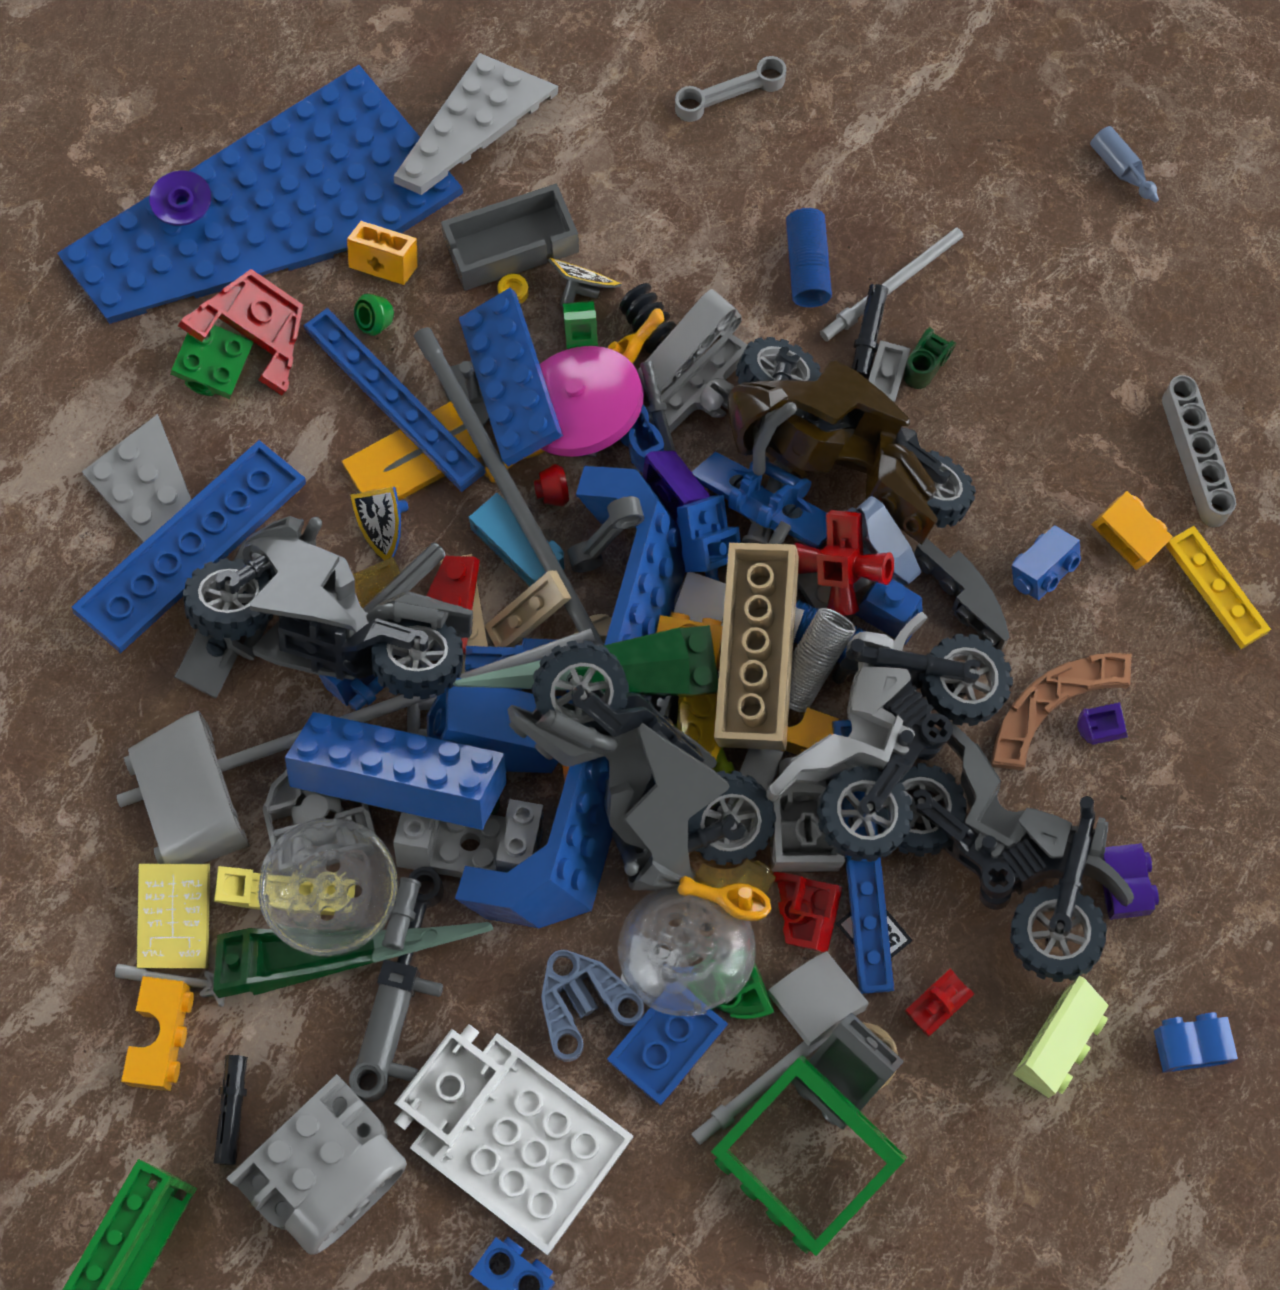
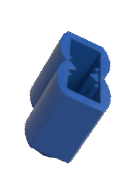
M643 404L635 424L620 439L629 448L632 463L642 473L646 454L651 451H664L662 435L653 424L649 423V415Z
M1212 1012L1195 1016V1022H1184L1183 1017L1163 1020V1026L1154 1030L1163 1073L1224 1065L1237 1060L1238 1057L1228 1017L1217 1018V1013Z

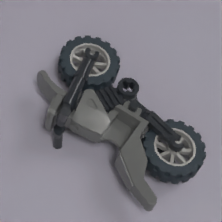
M950 721L953 732L946 743L963 761L961 784L957 785L952 774L949 772L945 774L942 772V768L935 765L932 768L926 767V763H917V766L910 768L900 782L905 787L904 793L906 796L909 795L908 791L916 790L913 793V797L910 796L912 802L910 811H913V820L910 823L909 833L898 846L899 851L904 854H908V852L915 853V856L922 857L924 853L936 855L943 848L953 858L979 877L981 883L980 900L987 908L993 910L1006 907L1011 900L1012 893L1015 891L1021 895L1025 890H1029L1030 887L1037 885L1038 882L1044 879H1059L1058 885L1048 889L1047 886L1038 888L1036 893L1026 895L1023 902L1017 906L1010 933V941L1014 947L1013 952L1016 958H1020L1023 962L1022 966L1030 972L1032 970L1036 972V976L1044 980L1048 977L1053 978L1052 982H1062L1063 979L1072 981L1083 973L1087 974L1101 957L1106 943L1107 926L1102 919L1103 913L1101 909L1093 905L1094 900L1088 895L1084 897L1080 894V890L1082 891L1083 888L1081 884L1083 875L1089 876L1104 885L1119 903L1125 907L1131 904L1134 899L1129 885L1103 860L1109 822H1105V818L1099 817L1096 829L1093 828L1095 822L1094 800L1089 796H1084L1080 800V818L1077 826H1072L1071 822L1056 815L1033 808H1026L1025 811L1021 810L1018 812L1006 810L1000 805L997 798L1001 779L978 743L975 744L960 728L953 724V721ZM926 790L935 793L937 796L932 798L931 794ZM941 801L944 802L946 809L939 804ZM968 803L971 811L966 819V809ZM886 808L876 813V815L889 820ZM878 824L879 832L883 833L886 828ZM1054 911L1050 920L1043 915L1045 912ZM1037 919L1048 930L1032 932V926ZM1081 924L1084 937L1070 933L1071 929ZM1045 938V945L1047 947L1044 951L1039 948L1034 941L1035 939ZM1067 941H1071L1082 946L1079 948L1078 951L1071 954L1067 946ZM1055 946L1062 950L1064 956H1055L1049 953Z

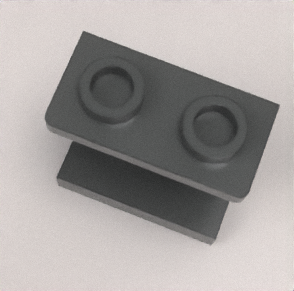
M852 1013L838 1024L828 1039L808 1060L860 1111L904 1062ZM798 1076L791 1082L804 1099L810 1100L822 1111L824 1118L829 1123L837 1125L842 1130L847 1126Z

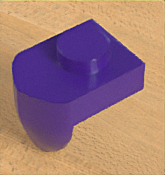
M1120 702L1091 709L1084 708L1080 712L1077 729L1087 743L1094 745L1128 737Z

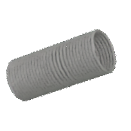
M828 608L818 609L805 634H803L799 644H797L793 651L789 709L797 712H806V709L810 708L856 631L855 626L850 620Z

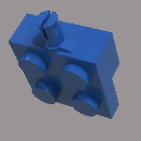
M724 495L710 496L677 507V524L680 529L685 571L705 572L706 577L719 581L717 568L728 563L729 543H741L739 526L728 527Z

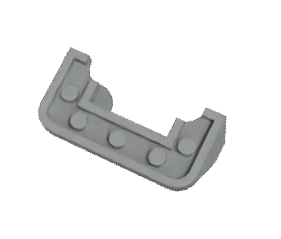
M199 710L181 717L128 748L129 755L124 757L130 775H136L158 843V847L154 848L158 864H202L250 846L244 829L240 830L238 814L233 807L215 754L216 749L212 743L214 739L210 727Z

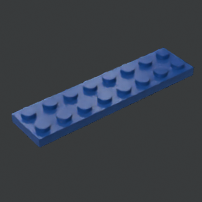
M258 440L71 607L73 613L121 654L183 597L185 582L187 578H192L194 570L197 568L201 570L204 568V564L208 562L217 563L219 559H225L306 485V478Z

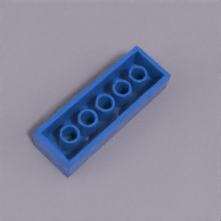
M316 712L312 713L285 756L290 787L483 830L507 783L505 753Z

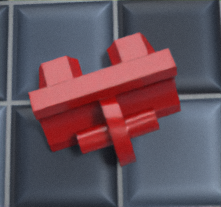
M950 968L904 1012L929 1038L975 994L962 983Z

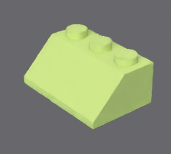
M1078 976L1065 988L1013 1075L1048 1098L1055 1095L1057 1091L1063 1094L1073 1078L1068 1072L1074 1062L1080 1065L1091 1048L1086 1044L1091 1034L1098 1035L1108 1020V1017L1103 1014L1109 1005L1086 979Z

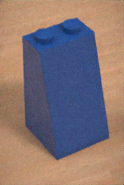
M453 686L450 689L447 687L445 693L436 697L427 714V737L505 753L506 772L552 773L559 763L554 757L551 760L546 759L535 748L537 743L528 735L525 738L520 737L509 725L511 721L507 709L511 705L530 712L537 708L534 696L531 693L509 688Z

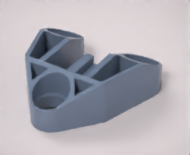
M870 496L857 509L851 507L847 510V512L862 513L863 555L891 552L894 557L892 580L903 585H909L921 574L910 544L888 510L877 498Z
M568 950L555 951L549 957L541 995L554 1055L563 1062L576 1060L582 1054L584 1046L582 1036L574 1023V1019L560 996V993L565 991L580 1018L588 1016L598 1009L597 1004L583 982L586 978L589 979L604 1007L608 1008L613 1018L619 1024L624 1026L634 1025L642 1018L644 1012L642 999L602 962ZM562 957L570 959L573 963L572 971L566 976L557 975L553 970L554 962ZM631 999L638 1005V1012L634 1017L624 1018L619 1014L618 1006L623 1000ZM571 1035L576 1038L578 1042L576 1051L571 1054H563L559 1051L557 1045L562 1036Z

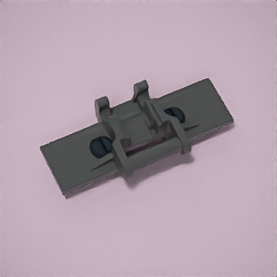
M244 540L233 561L235 559L245 560L242 551L247 541ZM208 597V598L206 599V602L208 603V602L213 601V600H215V599H212V598H209V597ZM266 627L263 630H256L255 635L246 638L244 644L236 640L231 641L230 638L216 640L211 635L206 637L200 634V630L197 628L195 637L174 678L213 698H217L237 656L240 655L249 660L255 659L253 646L261 639Z

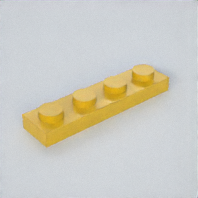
M1195 526L1169 540L1165 545L1240 649L1268 634L1271 628Z

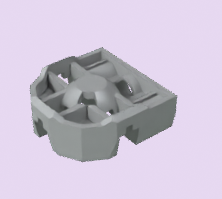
M286 769L271 784L263 806V814L278 873L282 876H292L378 852L379 844L369 805L362 803L361 807L344 811L341 802L346 801V799L290 787ZM330 810L335 812L336 815L328 825L324 818ZM292 816L294 825L274 830L273 820ZM355 823H357V827H358V831H359V835H360V839H361V842H360V843H359V839H358V834H357V830H356ZM338 837L339 844H338V843L325 844V845L319 846V847H317V848H315V849L313 850V847H312V843H311V842L316 843V844H317V843H327V842H329V841H331V840H333V839H335V838Z

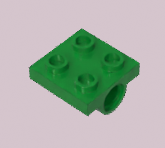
M216 325L212 326L202 342L187 333L170 375L185 380V385L198 394L205 396L218 394L230 399L254 341Z

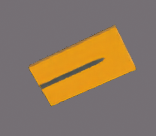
M452 402L431 412L475 458L481 456ZM401 429L342 461L344 468L360 493L395 487L398 501L445 476Z

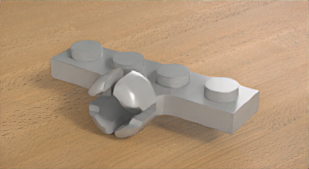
M729 331L660 396L662 403L667 405L665 415L670 433L697 409L703 410L715 418H721L726 415V412L720 407L722 405L728 409V396L735 387L726 379L737 369V364L747 347L746 343ZM648 414L649 423L655 426L652 415Z

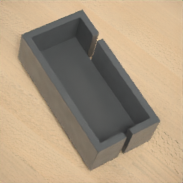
M557 183L441 222L444 242L464 291L499 280L508 274H517L548 263L547 257L550 256L558 260L579 253L578 232Z

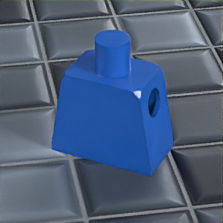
M892 579L888 585L874 582L858 604L859 611L854 615L896 639L904 626L917 614L923 612L922 598L904 587L903 584ZM911 636L905 641V645L908 643Z

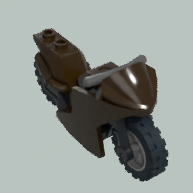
M761 337L755 339L754 343L752 341L748 343L737 364L736 376L739 377V385L735 386L729 393L728 411L738 453L745 456L753 455V473L760 476L765 473L766 452L803 478L809 476L813 471L830 472L834 464L867 473L865 499H868L870 496L877 498L888 510L897 526L921 545L925 542L934 525H937L938 528H945L946 525L951 527L963 519L975 500L973 495L976 490L975 486L971 485V477L965 475L964 469L959 464L955 465L952 463L953 460L947 456L942 457L939 455V452L933 450L927 452L925 449H922L915 430L902 427L910 425L909 417L884 392L857 371L836 360L830 361L823 373H820L821 368L817 362L814 363L812 355L801 351L802 348L796 344L794 346L788 344L789 341L780 339L778 341L775 340V337H767L763 340Z

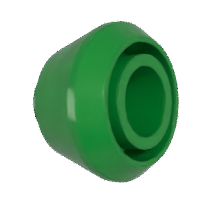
M370 293L363 294L358 298L354 306V318L357 326L367 335L375 336L380 334L393 321L394 309L386 298Z

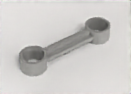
M768 56L759 61L757 70L704 90L694 86L683 87L677 92L675 97V112L681 120L693 122L703 116L706 107L757 88L768 92L777 91L785 83L786 65L780 58ZM773 69L778 71L781 76L769 79L761 73L764 70ZM686 99H693L698 101L700 105L694 109H687L681 106L680 103Z

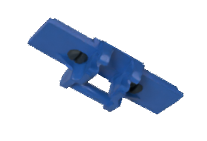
M714 452L692 471L703 487L718 495H724V498L728 500L729 508L759 525L775 530L779 522L783 521L791 526L789 535L814 548L820 547L827 540V513L802 499L808 493L812 482L807 478L800 479L769 462L767 456L764 474L784 484L776 493L763 488L761 485L763 474L758 476L753 473V461L750 463V468L747 469L733 460Z

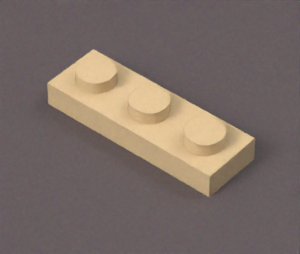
M546 572L485 625L495 647H514L571 599L558 572Z

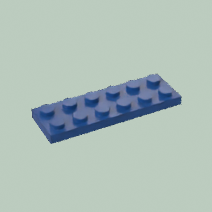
M508 288L459 317V321L502 461L507 466H511L559 439L563 434L517 294L511 288Z

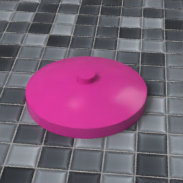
M581 346L559 352L540 364L563 434L559 439L541 448L542 450L554 455L569 457L592 454L620 440L638 419L643 405V387L636 368L624 355L605 347Z

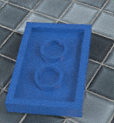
M674 979L611 1053L607 1061L661 1107L725 1030L728 1023Z

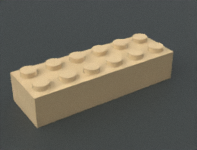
M729 543L714 739L719 747L786 750L799 555L796 545Z

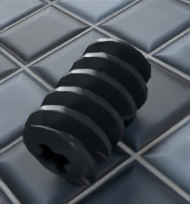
M643 283L634 287L626 293L620 303L619 309L622 314L626 315V320L632 325L635 333L649 318L654 309L659 308L662 311L664 309L662 302H656L658 299L656 293H649L652 289L649 283ZM663 312L664 322L644 342V348L650 354L657 349L676 327L674 321H669L670 315L668 312Z

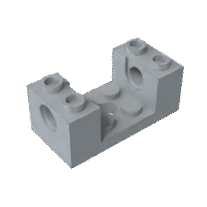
M510 799L506 817L490 814L483 830L401 812L393 842L397 867L413 870L420 867H429L438 874L460 878L465 866L507 873L539 850L543 833V805ZM467 839H475L480 843L479 847L474 851L464 850L461 844Z

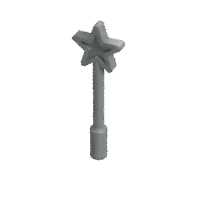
M117 964L116 978L142 982V977L145 976L184 981L189 986L204 988L199 994L201 997L214 996L220 1007L224 1006L225 997L217 998L213 991L214 974L209 971L204 972L207 979L204 980L147 971L146 968H137L130 965Z

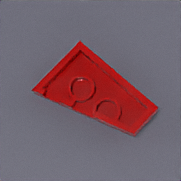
M445 556L426 596L472 610L480 560L474 556ZM461 638L463 655H466L468 638Z

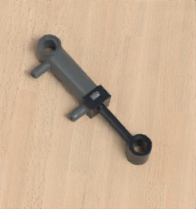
M429 867L415 869L408 877L419 882L431 881L434 883V888L430 893H418L413 910L416 916L414 921L410 922L408 929L421 928L426 908L437 905L443 897L444 888L438 873ZM414 952L398 956L397 962L383 960L377 981L379 985L356 1065L349 1077V1084L353 1092L360 1099L367 1102H374L385 1095L388 1089L389 1076L411 1082L419 1072L418 1068L394 1063L393 1059L411 997L415 996V992L440 997L443 991V984L420 978L421 973L418 968L410 966ZM369 1073L376 1074L378 1078L376 1086L369 1091L362 1090L360 1087L362 1077Z

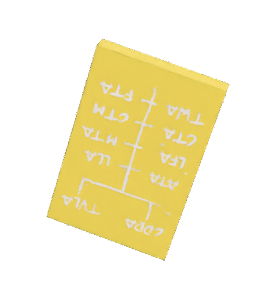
M139 864L137 968H208L210 864Z

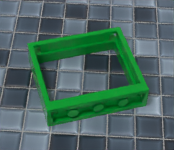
M803 1055L796 1059L711 1151L716 1156L715 1164L725 1174L730 1175L733 1173L742 1182L740 1185L741 1190L751 1200L756 1201L759 1199L768 1208L766 1211L767 1216L777 1226L782 1227L785 1225L794 1234L792 1237L793 1242L804 1253L808 1254L811 1251L815 1256L820 1253L907 1159V1156ZM797 1076L887 1163L818 1238L729 1150Z
M138 1159L62 1290H140L197 1188L163 1169ZM151 1179L158 1182L154 1189L148 1187ZM179 1189L187 1192L183 1201L175 1197Z

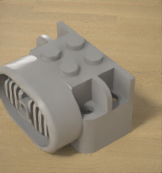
M336 1074L226 1179L241 1190L251 1202V1205L269 1223L282 1230H287L308 1254L315 1255L329 1247L355 1224L397 1182L405 1171L407 1163L405 1158L387 1140L388 1134L384 1124Z

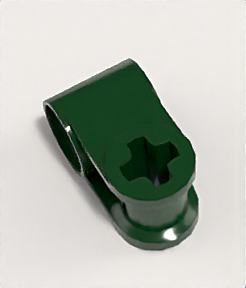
M928 327L908 358L904 371L906 384L914 389H922L929 385L938 370L944 366L951 356L956 342L953 340L948 342L935 334L934 329ZM915 367H920L925 371L916 370Z

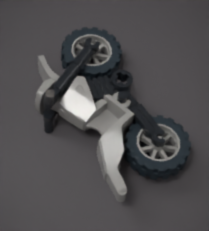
M923 612L912 618L900 631L895 640L886 634L873 632L857 633L847 644L846 658L841 661L840 666L832 675L833 681L837 684H842L850 674L855 675L847 707V718L850 719L852 724L851 734L848 737L829 734L790 760L787 768L770 785L766 793L767 798L770 801L778 800L794 782L817 785L837 776L835 779H832L821 795L820 804L817 808V816L820 818L818 826L820 832L824 831L826 835L824 839L829 846L833 844L837 848L836 852L838 854L852 856L851 860L854 861L867 859V862L876 861L879 857L884 858L891 854L902 843L911 828L910 823L913 820V811H910V806L912 802L910 796L905 795V787L900 780L910 770L916 758L930 760L938 754L952 735L953 728L950 720L953 721V724L960 726L963 723H968V726L978 725L980 721L986 722L1002 708L1011 694L1009 690L1013 686V677H1010L1009 674L1012 670L1010 663L1005 662L1004 653L1000 649L996 650L992 646L994 643L987 639L985 641L980 640L979 636L970 634L968 637H964L963 634H956L952 639L947 637L940 641L926 655L902 651L905 641L928 618ZM960 659V660H965V662L954 661V660ZM986 675L988 685L977 680L979 677ZM973 688L986 693L985 697L976 700ZM934 709L938 712L931 714V711H933ZM935 724L941 728L940 731H939V729H937L936 727H934ZM853 792H865V796L859 802L853 795ZM846 798L856 810H841L843 799ZM886 808L889 820L876 815V813ZM843 817H849L848 824L850 828L844 823ZM871 821L885 827V831L875 836ZM858 826H865L867 836L855 833Z

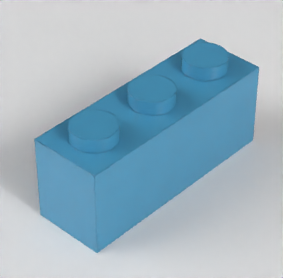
M495 493L469 516L471 530L529 587L546 573L508 503L498 493ZM551 540L548 544L562 569H565L564 552L556 542Z

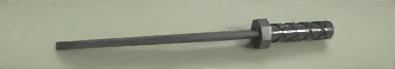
M653 361L643 362L640 365L650 405L646 408L647 412L652 415L655 427L662 435L664 451L674 450L676 452L665 415L667 405L662 403L659 396L660 392L655 377Z

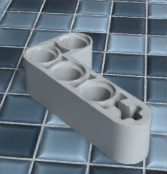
M715 290L707 291L645 361H653L655 377L660 392L659 396L703 355L719 335L722 337L727 331L733 334L739 327L742 317L738 310ZM640 367L637 372L642 383L643 391L647 394L643 373Z

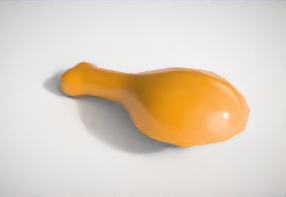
M659 308L654 309L636 333L623 337L618 343L616 341L612 342L608 349L624 355L633 364L646 339L664 322L663 311Z
M687 876L680 878V885L677 889L680 895H693L717 903L728 914L739 920L758 921L764 919L772 909L768 896L752 885L734 883L721 888H715L695 882Z

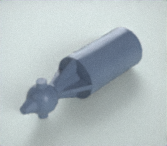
M1108 126L1098 132L1090 142L1091 147L1120 180L1139 187V195L1142 198L1150 199L1155 203L1158 202L1157 186L1152 181H1146L1142 161L1112 126Z

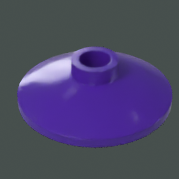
M185 170L173 171L156 181L151 189L149 202L153 213L162 222L175 226L188 225L199 220L207 212L211 204V191L208 183L200 175ZM180 202H186L185 204L178 205Z

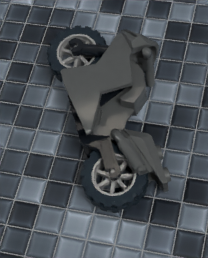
M288 516L274 521L249 537L242 551L245 560L235 559V561H229L228 558L219 559L217 563L208 562L204 564V568L201 570L199 568L194 570L192 578H187L185 582L183 597L186 618L189 619L190 625L194 629L198 628L200 630V634L206 637L209 635L214 636L216 640H224V638H230L231 641L240 640L241 636L246 635L248 638L255 635L256 630H263L267 626V620H272L274 615H278L280 620L253 646V654L276 665L317 675L336 677V679L342 681L344 678L353 680L374 674L375 677L378 676V683L383 688L388 687L390 693L396 696L398 693L402 694L407 699H413V696H420V699H428L430 695L436 694L438 696L445 693L447 687L451 689L454 686L453 683L456 681V677L460 678L462 672L463 648L461 638H470L472 634V610L413 592H402L365 612L355 594V579L347 560L316 546V536L322 527V520L319 517H312L309 520L303 535L301 534L304 526L303 519ZM208 597H209V598H212V599H215V600L210 601V602H208V603L206 602V599H207ZM439 660L436 664L430 662Z
M574 640L567 642L566 646L560 647L558 645L554 647L548 657L545 655L541 659L539 669H536L534 672L532 691L537 708L533 712L514 705L507 709L511 721L509 723L510 727L520 737L525 738L528 735L537 743L535 748L548 760L554 757L559 763L568 767L603 756L608 759L610 769L609 779L605 782L604 809L610 826L613 828L612 837L624 862V870L627 874L631 890L659 891L678 887L680 885V878L683 876L693 878L696 873L689 862V853L693 851L701 853V856L708 861L711 859L715 860L716 864L726 865V862H732L733 865L742 863L741 860L745 858L750 860L757 856L756 852L759 849L763 851L768 845V837H772L774 834L773 822H776V813L773 810L772 801L766 796L767 792L764 787L748 774L743 776L738 771L726 774L725 771L715 772L712 770L717 762L705 748L676 728L668 717L664 718L655 710L653 704L648 699L645 700L638 693H629L626 675L619 660L602 645L597 646L592 641L583 640V643H577ZM585 666L589 668L583 677L577 674L575 667ZM570 669L566 681L560 680L561 675ZM598 670L603 675L605 681L593 683L591 678L595 671ZM555 686L570 690L559 699L555 697ZM570 700H573V702H574L575 705H573V704H571V703H568V702H569ZM736 797V800L730 805L726 804L725 798ZM744 800L752 807V810L737 812ZM752 818L747 828L744 827L743 823H740V820Z

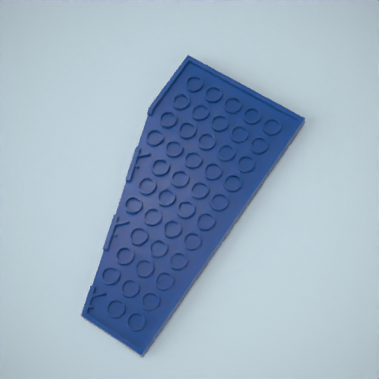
M357 65L189 170L203 177L211 191L210 207L199 220L182 226L164 223L153 213L148 196L57 254L107 322L111 324L145 314L147 309L195 296L196 299L220 292L250 269L263 276L286 268L291 271L332 259L334 254L348 250L347 238L360 221L403 233L462 195L463 188L449 171L448 176L422 195L394 183L395 173L418 142L420 136L363 68ZM180 202L178 205L185 204L186 202Z

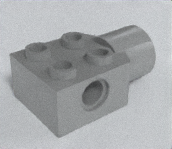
M795 757L779 761V776L787 768L789 761ZM826 781L817 785L794 782L778 800L772 801L773 810L776 813V822H773L774 834L772 837L769 836L771 872L839 871L844 864V856L836 852L837 848L833 844L831 846L827 844L824 839L826 835L824 831L820 832L818 826L820 818L817 816V808L820 804L821 795L827 788Z

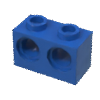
M496 1237L470 1272V1275L490 1290H520V1282L527 1276H534L538 1279L540 1284L539 1290H551L555 1285V1282L549 1278L553 1271L538 1259H535L531 1264L520 1255L524 1249L509 1237H506L504 1242ZM498 1254L507 1255L511 1262L509 1270L503 1275H496L491 1270V1261Z

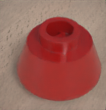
M553 464L538 473L539 479L533 480L536 498H543L544 504L564 507L569 502L565 472L562 466Z

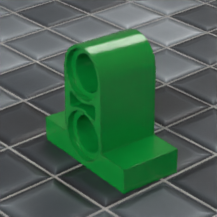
M594 301L563 303L567 349L581 346H598Z

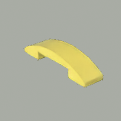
M218 866L214 902L284 913L352 915L356 880L321 877V879L253 873L251 869Z

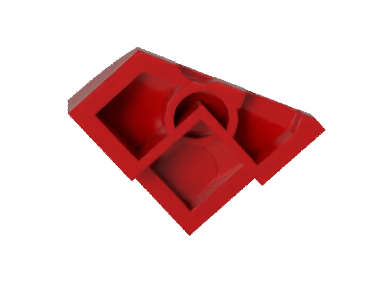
M774 872L773 880L778 883L781 902H778L779 911L785 920L783 927L785 942L789 945L820 953L828 952L843 887L806 879L798 875Z

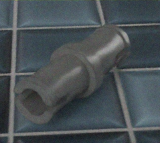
M407 877L400 878L394 904L388 909L387 915L390 918L382 946L397 951L404 949L409 924L414 921L416 916L413 910L421 882Z

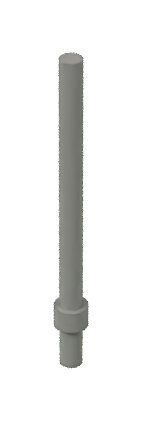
M959 228L953 229L885 281L882 285L889 289L887 295L962 239V231ZM868 296L853 307H847L837 314L836 320L820 331L821 337L825 341H829L843 329L848 330L858 322V318L864 313Z
M828 1037L811 1046H808L803 1041L726 1106L721 1104L711 1112L712 1117L691 1134L695 1141L701 1145L720 1128L725 1130L735 1121L734 1117L769 1089L798 1057L803 1055L806 1058L821 1046Z

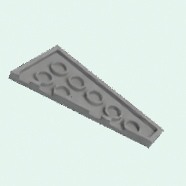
M479 53L395 173L394 183L422 195L448 176V171L458 163L464 164L471 159V154L480 147L482 149L486 148L517 125V120L526 113L532 114L545 99L549 98L551 100L558 94V86Z
M158 414L82 471L86 479L143 543L192 500Z

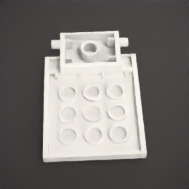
M470 1024L466 1026L461 1034L451 1029L394 1103L402 1110L394 1122L404 1130H406L413 1119L421 1124L424 1130L410 1149L542 1252L549 1255L634 1136L498 1033H496L482 1052L472 1044L479 1031Z

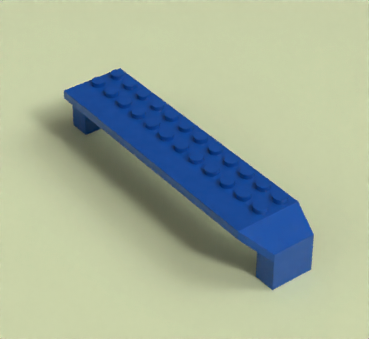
M584 466L576 496L601 524L609 518L607 506L614 500L629 496L639 498L645 518L642 523L635 526L637 532L604 645L654 634L657 632L660 615L669 617L670 611L674 612V599L685 574L678 524L637 469ZM603 756L569 766L547 845L507 873L465 866L455 899L485 919L533 928H542L592 911L613 832L604 809L605 782L609 779L610 769L608 759Z

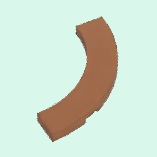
M1108 653L1091 655L1088 658L1066 662L1036 679L1022 692L1005 716L993 746L990 763L992 767L1023 771L1026 765L1028 749L1035 731L1047 715L1065 701L1092 690L1128 688L1130 686L1132 654Z

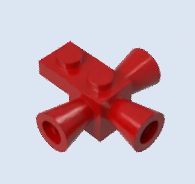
M831 510L826 514V547L820 550L799 542L794 544L799 555L798 574L817 573L818 585L831 586L827 608L843 616L852 615L859 611L853 584L863 577L888 585L894 572V557L891 552L863 555L862 513Z

